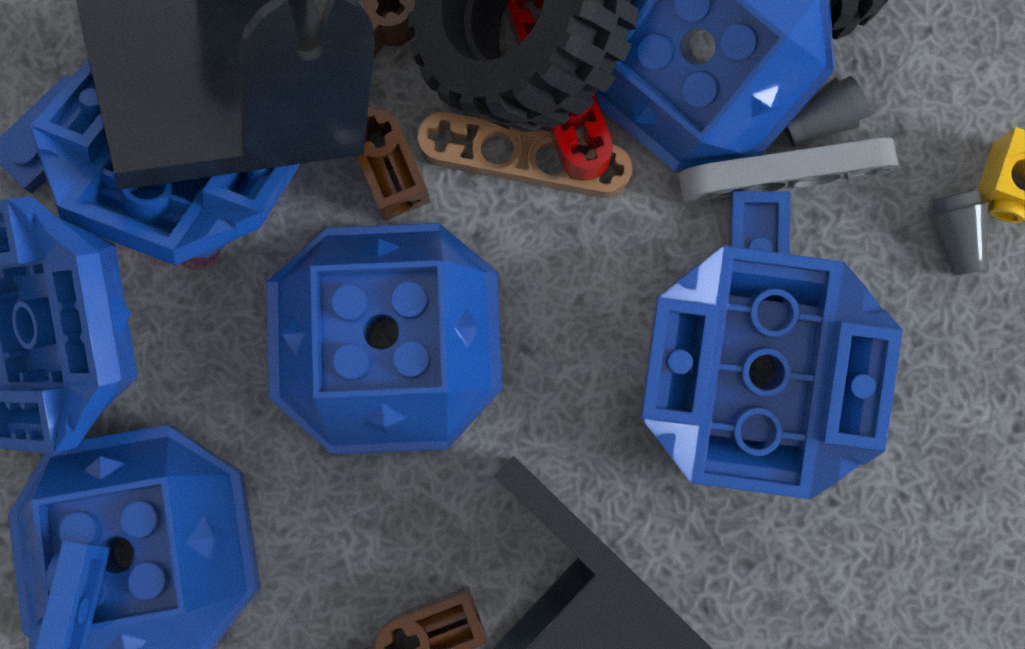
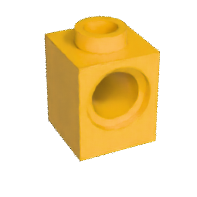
M1015 127L993 142L978 186L982 202H988L989 214L993 218L1007 223H1023L1025 221V191L1014 184L1011 172L1015 171L1025 182V130Z

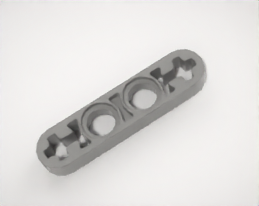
M884 137L708 163L685 169L678 174L683 203L697 204L730 199V194L733 191H756V189L759 191H784L810 187V181H813V186L877 177L897 170L899 162L894 139Z

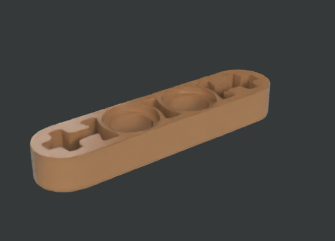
M436 112L428 115L421 122L418 129V144L423 157L429 163L439 167L599 198H612L619 195L627 187L632 175V161L629 154L623 148L612 144L611 160H614L613 169L622 172V176H613L610 184H603L599 182L600 176L593 180L572 179V176L566 173L565 169L556 175L542 172L536 164L538 153L545 148L555 147L549 131L521 132L513 128H504L481 118L451 112ZM441 127H448L451 130L453 139L468 142L467 131L477 132L473 139V159L463 158L466 153L464 145L450 143L447 144L445 152L436 151L434 141L428 139L429 135H439ZM502 137L511 143L514 152L507 162L493 164L483 157L481 153L483 144L490 138ZM578 137L577 151L587 153L585 156L587 161L594 160L596 149H589L585 139Z

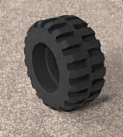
M414 0V11L408 12V29L411 34L415 35L416 40L410 44L416 64L422 66L420 69L422 78L431 90L438 92L439 98L453 108L507 129L513 128L521 132H536L542 126L551 129L565 124L569 120L568 112L576 115L582 114L595 103L592 96L598 90L606 92L616 78L611 74L619 60L625 62L631 48V44L626 42L629 30H636L638 8L631 5L630 0H544L542 11L532 31L519 46L502 57L499 48V29L503 13L510 0Z

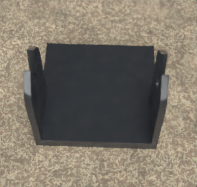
M76 0L117 190L364 154L375 39L369 15L357 0H328L322 19H320L314 0Z
M515 456L494 475L498 481L577 556V559L500 639L493 649H713Z

